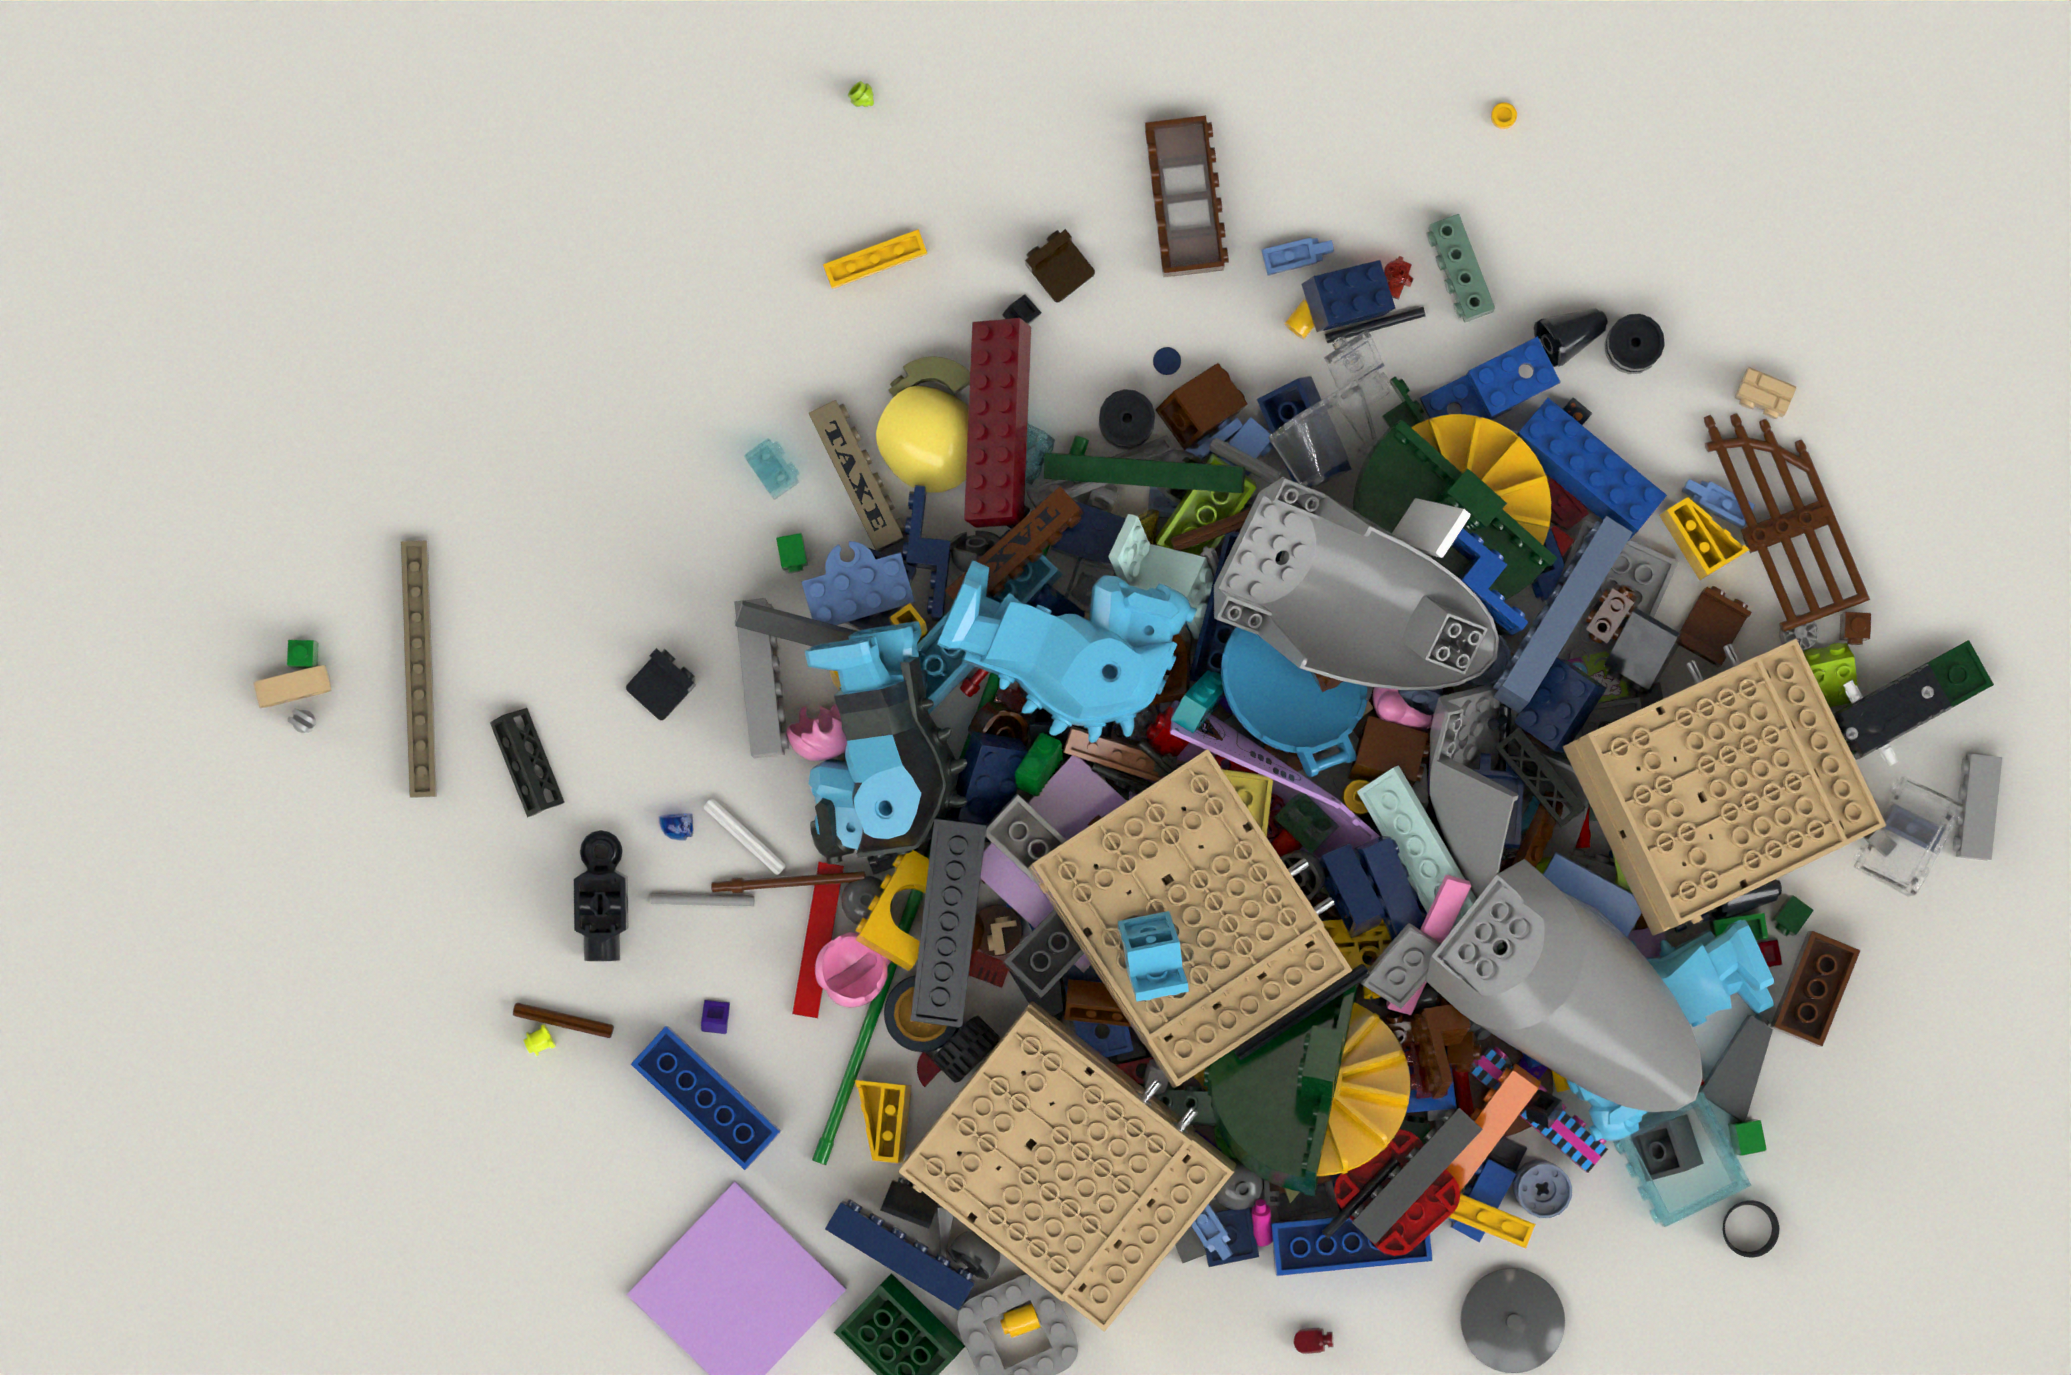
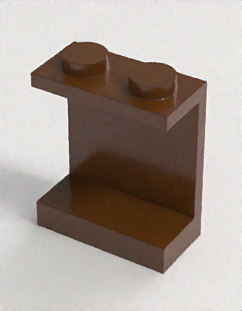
M1712 586L1711 588L1706 587L1703 589L1679 631L1682 639L1680 646L1716 667H1720L1727 657L1723 647L1733 643L1745 620L1750 617L1752 612L1747 610L1748 605L1738 599L1732 601L1725 597L1726 593L1723 590Z

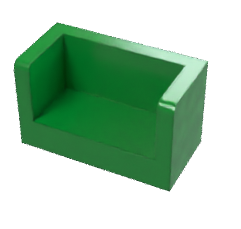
M1765 913L1709 921L1710 930L1715 937L1722 934L1728 925L1738 920H1745L1755 940L1768 939Z
M1751 1119L1728 1124L1734 1155L1743 1156L1766 1151L1761 1120Z

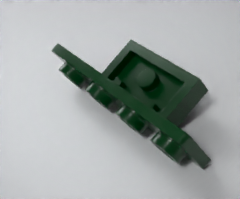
M1396 376L1390 379L1389 383L1402 403L1382 416L1388 427L1400 420L1406 422L1410 427L1425 421L1421 415L1424 413V410L1417 400H1411L1407 394L1410 390L1404 380H1398Z

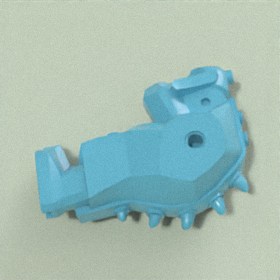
M972 561L936 645L948 650L959 649L965 651L963 662L997 674L998 678H1000L999 687L1002 690H1005L1010 683L1018 682L1028 694L1026 696L1027 702L1022 708V713H1032L1037 708L1040 710L1043 708L1052 714L1051 718L1054 722L1049 730L1051 735H1058L1072 725L1084 726V728H1088V740L1091 743H1095L1101 736L1102 728L1106 726V723L1115 721L1116 724L1120 723L1124 735L1129 737L1134 730L1136 714L1144 710L1153 701L1156 693L1160 695L1164 688L1166 680L1163 679L1166 669L1169 671L1172 669L1176 660V656L1173 653L1177 644L1172 642L1173 635L1180 633L1185 621L1191 623L1197 611L1196 608L1190 606L1189 600L1179 591L1160 583L1155 589L1149 588L1144 590L1128 585L1117 576L1103 575L1092 587L1089 620L1076 614L1053 616L1050 609L1041 605H1037L1035 608L1022 604L1010 593L1006 595L1001 603L987 598L989 567Z
M1738 920L1728 925L1725 931L1717 937L1711 931H1704L1677 947L1671 946L1666 940H1662L1660 942V956L1657 958L1645 957L1674 995L1692 1027L1706 1022V1016L1716 1011L1731 1009L1730 995L1737 993L1756 1014L1774 1006L1773 999L1767 989L1768 986L1774 984L1773 976L1745 920ZM1567 1079L1572 1093H1576L1578 1099L1588 1101L1591 1104L1589 1113L1594 1125L1589 1127V1131L1595 1141L1600 1139L1616 1141L1640 1130L1638 1123L1642 1121V1115L1648 1111L1621 1106L1597 1096Z

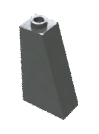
M1756 1014L1755 1017L1747 1015L1704 1081L1705 1084L1698 1091V1094L1741 1122H1744L1747 1118L1773 1031L1772 1028L1767 1026L1769 1021L1759 1014Z

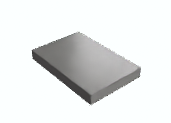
M1408 923L1368 968L1370 975L1360 983L1401 1009L1426 981L1431 956L1441 943Z

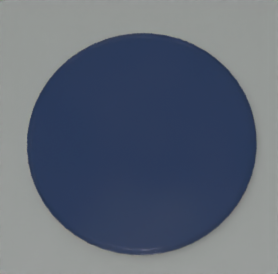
M1164 347L1155 353L1153 365L1159 373L1171 375L1180 368L1181 357L1175 349Z

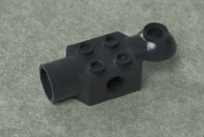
M603 830L590 833L581 843L580 856L582 862L587 867V871L574 878V931L584 935V961L620 960V933L628 929V877L616 870L622 857V846L615 835ZM603 844L608 848L609 852L606 858L602 859L596 856L595 848L597 845Z

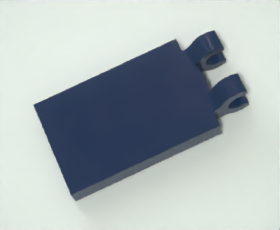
M1481 753L1479 770H1472L1518 794V799L1513 803L1504 847L1519 849L1524 783L1507 762L1505 771L1490 770L1491 754Z

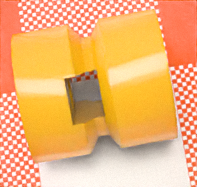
M1365 780L1351 782L1342 792V803L1354 814L1359 815L1368 812L1357 793L1358 790L1369 784Z

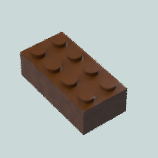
M1808 931L1770 1027L1817 1047H1823L1861 950L1815 931Z

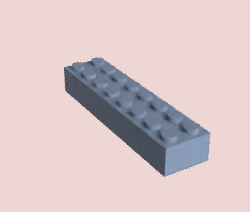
M1607 516L1601 523L1599 521L1595 522L1584 538L1586 542H1583L1572 557L1571 562L1573 563H1570L1558 580L1560 584H1557L1545 602L1547 605L1543 607L1532 624L1536 627L1532 626L1519 645L1523 648L1519 647L1507 663L1506 667L1510 668V670L1505 669L1493 686L1497 690L1493 698L1517 713H1520L1530 702L1633 532Z

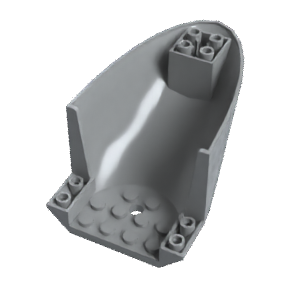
M1284 477L1258 493L1214 584L1215 619L1259 635L1300 669L1336 680L1396 690H1435L1460 685L1476 678L1497 659L1499 637L1493 617L1479 597L1456 575L1428 555L1328 495ZM1280 551H1285L1283 559L1276 562V555Z
M1495 683L1439 697L1430 732V797L1449 853L1465 880L1470 881V889L1476 899H1478L1498 873L1512 866L1519 850L1506 848L1503 853L1513 803L1518 799V794L1472 770H1479L1481 753L1491 754L1490 770H1493L1497 763L1498 751L1495 749V746L1499 744V727L1495 730L1488 727V721L1500 715V705L1503 704L1493 698L1497 691L1493 688ZM1514 710L1511 712L1509 735L1518 728L1526 734V730L1514 723L1520 714ZM1511 741L1508 745V755L1520 757L1521 751ZM1533 743L1586 807L1580 815L1574 817L1562 828L1556 823L1553 835L1548 840L1543 851L1542 858L1553 856L1556 851L1571 859L1590 803L1569 759ZM1523 761L1522 766L1537 772L1530 762ZM1547 782L1540 783L1539 792L1542 796H1544L1545 791L1554 792ZM1562 802L1564 807L1560 818L1564 819L1571 811ZM1528 830L1521 834L1520 846ZM1502 942L1504 948L1497 951L1499 955L1506 953L1508 948L1506 942Z
M1523 859L1498 873L1432 954L1426 982L1460 1013L1517 1050L1585 1090L1621 1106L1648 1112L1677 1111L1696 1100L1703 1079L1701 1054L1692 1028L1674 995L1635 945L1602 912L1562 892L1527 860ZM1501 942H1506L1508 946L1506 953L1499 955L1497 953L1498 945Z

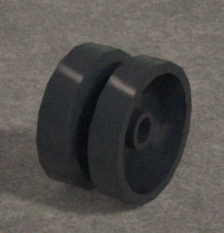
M1629 314L1619 319L1608 332L1604 343L1605 354L1610 364L1618 371L1627 374H1640L1650 369L1662 355L1665 346L1664 333L1659 324L1651 317L1643 314ZM1633 340H1636L1638 342L1636 345L1637 347H1633L1631 345V342Z
M1123 389L1114 392L1105 399L1100 408L1099 427L1101 434L1109 444L1118 449L1130 450L1144 444L1154 430L1155 412L1153 405L1145 395L1136 390ZM1124 415H1129V419L1132 418L1131 422L1125 423L1123 421Z

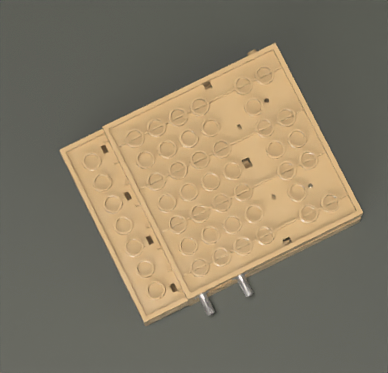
M1797 639L1743 663H1740L1732 644L1725 645L1723 649L1732 668L1706 680H1703L1695 661H1690L1686 665L1695 685L1563 746L1653 936L1689 920L1695 924L1703 920L1702 914L1886 826Z
M1208 749L1041 857L1028 868L1039 884V888L1046 895L1173 1088L1179 1086L1352 971L1318 916L1333 906L1334 901L1331 897H1328L1315 907L1311 906L1293 878L1294 875L1309 866L1307 860L1303 858L1290 868H1286ZM1169 911L1180 942L1182 966L1188 982L1189 992L1136 1002L1126 970L1124 946L1117 921Z
M1032 1000L914 1147L898 1172L914 1184L913 1188L919 1193L923 1191L1062 1302L1065 1300L1105 1332L1231 1177L1236 1163L1195 1132V1128L1189 1124L1198 1114L1197 1110L1194 1111L1195 1108L1191 1107L1181 1118L1153 1096L1162 1085L1158 1079H1154L1147 1089L1143 1088Z

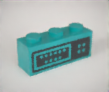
M1208 670L1184 695L1171 720L1194 733L1217 708L1225 694L1221 675Z

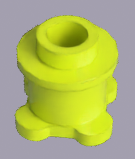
M546 1024L541 1025V1029L532 1033L526 1032L527 1038L523 1040L528 1052H534L536 1056L539 1055L540 1051L549 1047L551 1049L556 1047Z

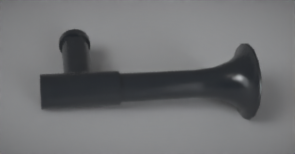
M1504 704L1500 705V715L1488 721L1490 729L1495 730L1499 727V743L1509 736L1511 728L1512 709ZM1509 743L1505 747H1503L1507 754ZM1498 753L1497 763L1493 770L1505 771L1506 761Z

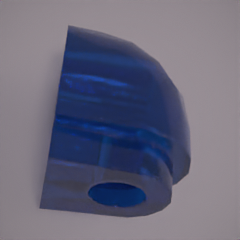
M692 813L659 816L661 830L670 839L686 841L687 837L693 836Z

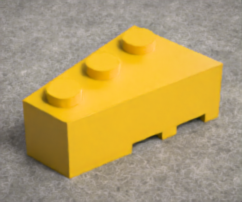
M1689 497L1659 515L1699 580H1702L1750 550L1735 540L1729 531L1721 528L1714 522L1712 517Z
M855 1080L860 1096L861 1110L865 1119V1129L872 1161L903 1163L912 1085Z

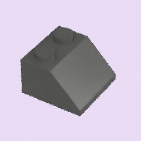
M1687 1114L1641 1128L1631 1135L1646 1182L1685 1172L1704 1164Z

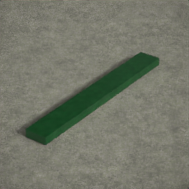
M1047 452L1044 459V479L1244 493L1245 467Z

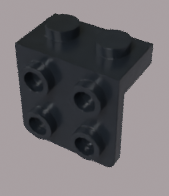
M656 648L649 655L651 659L626 685V690L658 720L663 721L692 691L696 684L692 681L695 676L684 666L679 669L674 665L673 662L676 659L666 649L660 652Z

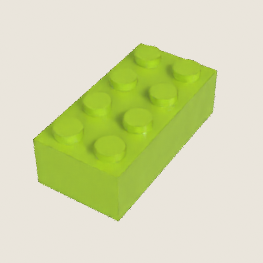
M1214 454L1211 455L1206 463L1229 465ZM1245 475L1244 493L1189 489L1155 538L1156 544L1174 550L1171 543L1172 537L1240 513L1257 488L1256 482ZM1224 535L1181 551L1201 556L1204 547H1213L1215 549Z

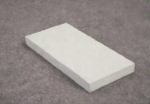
M1415 498L1392 534L1424 554L1442 558L1471 514L1465 509Z

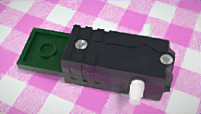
M1967 640L1864 697L1857 685L1855 686L1853 680L1843 686L1852 704L1833 713V716L1855 760L1878 749L1879 754L1889 767L1898 762L1889 744L1891 741L1988 689L1994 683L1972 644Z

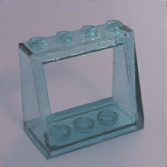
M1698 1092L1695 1101L1677 1111L1653 1113L1638 1123L1640 1130L1626 1138L1613 1141L1620 1155L1624 1153L1628 1161L1625 1167L1631 1178L1636 1177L1640 1184L1637 1190L1643 1201H1649L1652 1207L1649 1213L1656 1225L1660 1223L1662 1227H1667L1751 1186L1703 1092ZM1694 1109L1732 1183L1669 1213L1631 1139Z

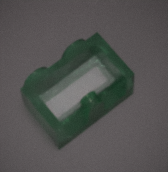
M1302 792L1292 797L1274 817L1310 853H1313L1319 846L1325 843L1340 827L1307 794Z

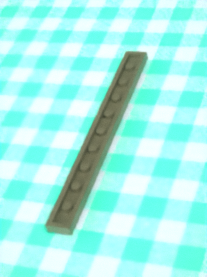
M402 541L401 562L410 798L437 797L428 541Z

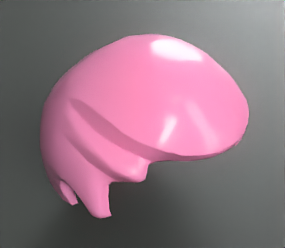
M834 704L830 710L819 706V715L812 719L806 715V706L801 708L799 712L800 722L791 724L786 729L787 738L797 754L810 761H826L845 752L847 740L842 730V720L837 704Z

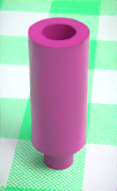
M1258 1199L1252 1207L1253 1234L1258 1246H1268L1272 1243L1271 1209L1265 1200Z

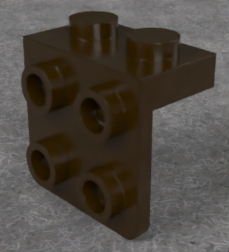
M1066 229L1061 233L1059 230L1052 233L1046 239L1048 243L1041 248L1039 246L1034 247L1026 254L1028 258L1025 260L1026 267L1056 303L1063 301L1095 275L1094 268L1074 245L1072 236Z

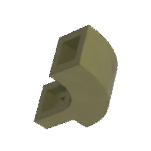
M919 358L903 366V370L908 376L904 378L901 375L890 383L891 388L888 391L892 398H894L899 392L908 387L932 381L945 385L955 396L970 385V371L948 358Z

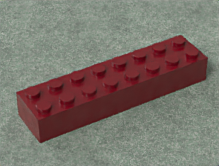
M1021 318L972 322L964 520L975 528L1017 525L1024 519L1031 326Z

